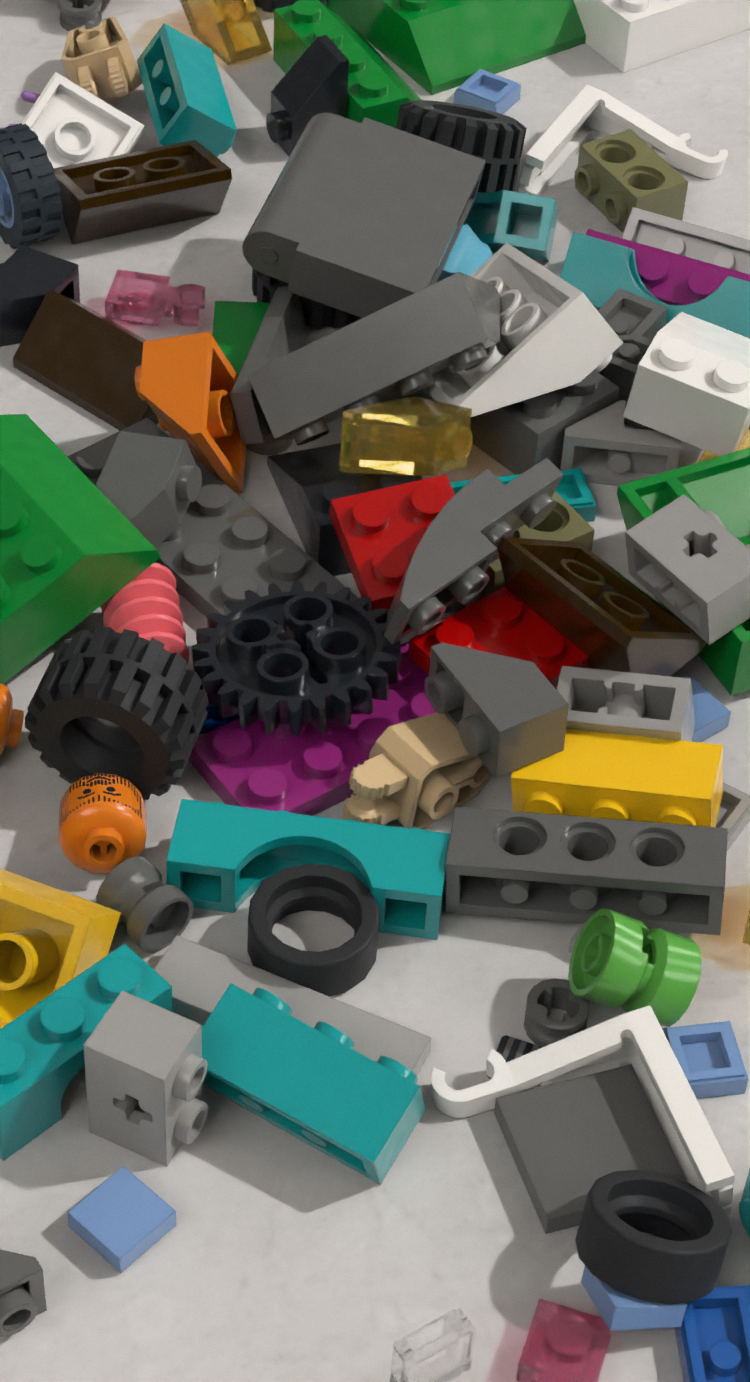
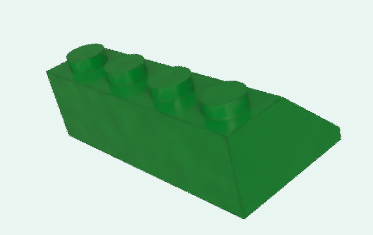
M299 0L293 5L274 9L273 60L285 74L319 36L327 35L349 60L347 119L362 123L366 117L396 128L400 105L413 100H421L359 31L321 1Z

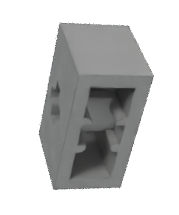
M683 494L625 532L629 574L709 645L750 618V544L744 545L727 531L720 518L714 512L701 509Z
M562 666L557 691L569 704L566 728L692 741L695 715L691 678Z
M121 991L83 1045L89 1132L167 1167L182 1143L190 1145L196 1140L203 1128L208 1113V1104L202 1101V1084L208 1068V1061L202 1058V1025L125 991Z

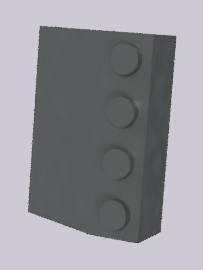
M457 272L247 373L274 439H295L298 446L312 442L328 434L330 431L327 423L346 414L349 421L363 418L381 409L382 406L379 399L397 390L400 391L402 397L414 394L434 384L435 381L432 374L453 365L455 372L484 361L488 358L485 349L500 342V295L496 286Z

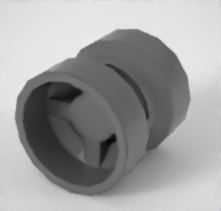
M139 856L129 858L117 865L106 876L96 896L97 904L121 912L118 924H126L127 935L144 952L154 953L169 946L177 935L180 936L193 914V902L177 886L164 885L160 871L146 858Z

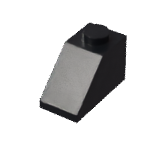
M327 35L317 37L271 91V113H268L266 116L267 131L272 142L278 143L289 157L313 116L320 113H333L347 118L349 60Z

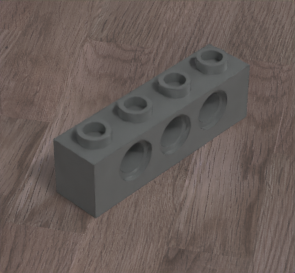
M455 807L445 864L446 912L582 924L586 923L598 910L610 909L642 921L647 929L661 928L673 932L720 935L725 892L728 828Z

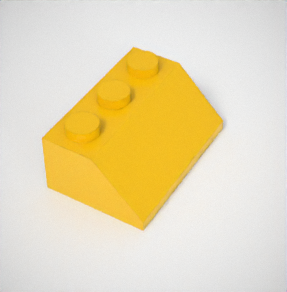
M0 868V1029L107 956L121 912Z

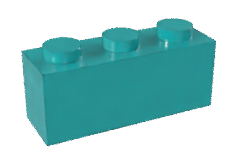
M163 23L137 59L158 142L166 146L197 140L218 157L229 150L237 129L211 48Z
M230 983L202 1026V1058L208 1061L207 1073L202 1085L381 1185L426 1110L421 1087L416 1084L417 1076L406 1066L390 1057L380 1056L377 1062L353 1050L354 1042L332 1025L318 1021L313 1028L292 1017L293 1011L291 1007L267 990L256 988L253 994H250Z

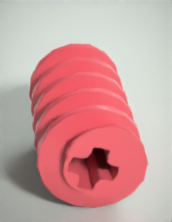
M153 563L101 605L104 627H111L117 633H122L124 629L138 632L139 637L150 641L151 638L165 644L163 647L171 654L178 653L187 661L186 668L189 663V648L186 645L183 616L179 609L176 578L167 567L159 563Z

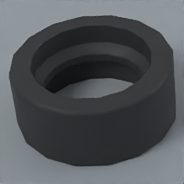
M302 864L282 869L263 881L250 900L247 952L253 966L329 997L342 994L363 981L376 961L380 909L370 889L354 874L331 865ZM306 910L325 911L342 918L354 929V937L337 948L321 952L302 951L284 944L272 933L274 924L289 914Z
M627 1170L614 1171L596 1179L588 1192L575 1241L579 1259L592 1275L614 1290L644 1301L678 1304L695 1302L712 1292L720 1274L732 1229L728 1215L711 1196L692 1184L662 1173ZM646 1233H650V1234L655 1235V1236H658V1237H660V1238H656V1237L651 1236V1235H648V1234H646Z

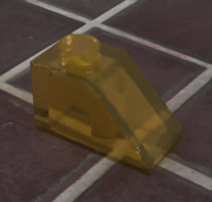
M180 0L193 35L204 45L211 48L213 53L228 66L272 51L253 0Z
M411 396L343 411L339 471L365 474L434 476L467 467L468 455L473 443V435L470 430L472 409Z

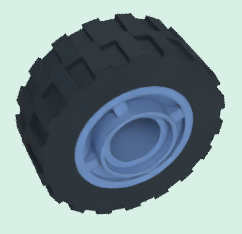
M22 123L0 129V236L4 243L9 244L10 248L13 249L20 248L22 245L27 246L54 238L56 235H59V228L62 226L63 220L61 217V211L63 210L59 195V185L55 178L52 163L47 156V151L39 141L37 134L31 131L28 125H22Z

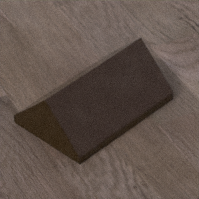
M197 140L53 168L60 190L59 195L63 210L61 213L72 245L219 214L232 180L231 168Z
M49 288L13 357V367L119 431L145 418H149L156 425L159 423L158 417L146 400L143 401L138 396L135 386V370L142 363L143 342L147 340L97 311Z
M514 537L501 538L497 550L506 588L588 655V666L591 669L671 676L703 650L706 641L689 626L581 543Z

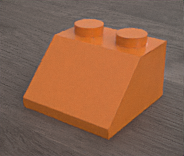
M209 331L144 341L142 363L135 370V386L138 396L141 400H146L158 417L159 424L164 431H168L172 438L186 440L193 457L234 492L243 493L246 444L241 440L230 399V393L238 375Z

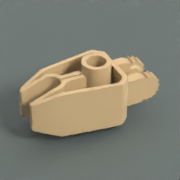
M115 17L103 19L98 26L92 29H86L85 25L68 31L61 61L70 81L108 104L122 100L126 95H129V92L134 91L142 84L128 39Z
M433 713L389 726L376 740L370 751L369 759L364 761L363 765L358 764L356 768L353 767L349 780L350 789L353 790V794L344 803L343 819L385 825L397 819L406 828L424 829L454 811L455 807H460L478 796L492 776V773L478 756L473 757L466 751L460 739L459 731L444 713Z

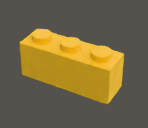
M566 728L563 751L512 771L513 811L716 827L723 794V745Z

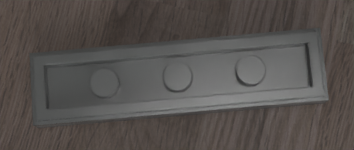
M288 285L278 286L230 393L239 433L244 444L264 443L270 429L247 373L303 347L308 336L300 296L288 292Z

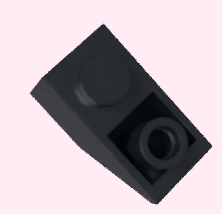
M23 245L4 263L0 264V347L21 343L49 288L80 303L78 264Z

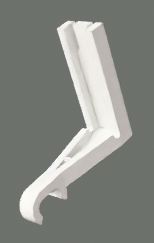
M586 85L526 153L519 181L521 184L518 186L517 192L541 196L580 150L581 144L586 143L589 139L597 140L630 129L669 165L703 179H714L723 173L728 151L727 149L718 150L717 156L708 157L691 150L689 146L692 138L689 133H684L677 137L606 92Z
M650 1005L616 1016L509 1062H506L497 1051L491 1049L486 1059L487 1076L491 1079L462 1090L450 1088L446 1083V1072L435 1067L432 1069V1098L436 1107L450 1117L466 1118L494 1109L495 1101L498 1097L632 1064L687 1182L711 1196L728 1216L731 1215L732 1207L730 1204L733 1199L735 1175Z

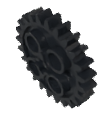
M295 581L290 592H282L276 584L272 583L269 584L268 595L260 597L251 590L245 591V604L243 605L230 600L224 601V615L215 613L207 615L208 628L196 630L197 644L192 645L191 649L193 669L202 681L199 689L207 692L208 705L218 704L219 716L224 719L239 713L240 727L244 729L254 724L257 720L264 721L265 734L269 735L280 724H289L291 734L298 736L303 724L312 723L320 733L326 732V720L335 718L346 726L351 725V710L354 709L370 715L373 713L372 699L387 700L389 698V685L398 683V667H401L400 640L392 645L384 637L387 610L385 608L372 610L370 597H362L351 602V589L348 587L332 595L327 594L326 582L319 583L313 591H304L301 581Z

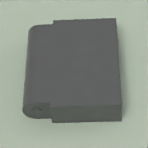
M333 113L317 114L306 125L242 245L243 255L249 265L256 271L289 283L288 292L364 318L438 282L475 202L486 160L366 117L362 123Z

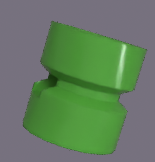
M600 909L588 919L575 942L568 973L570 990L577 997L608 1008H618L622 1005L626 1013L650 1005L660 1026L670 1027L679 1021L687 1011L696 993L701 975L702 958L700 948L691 939L661 928H652L648 931L647 927L640 920L610 909Z

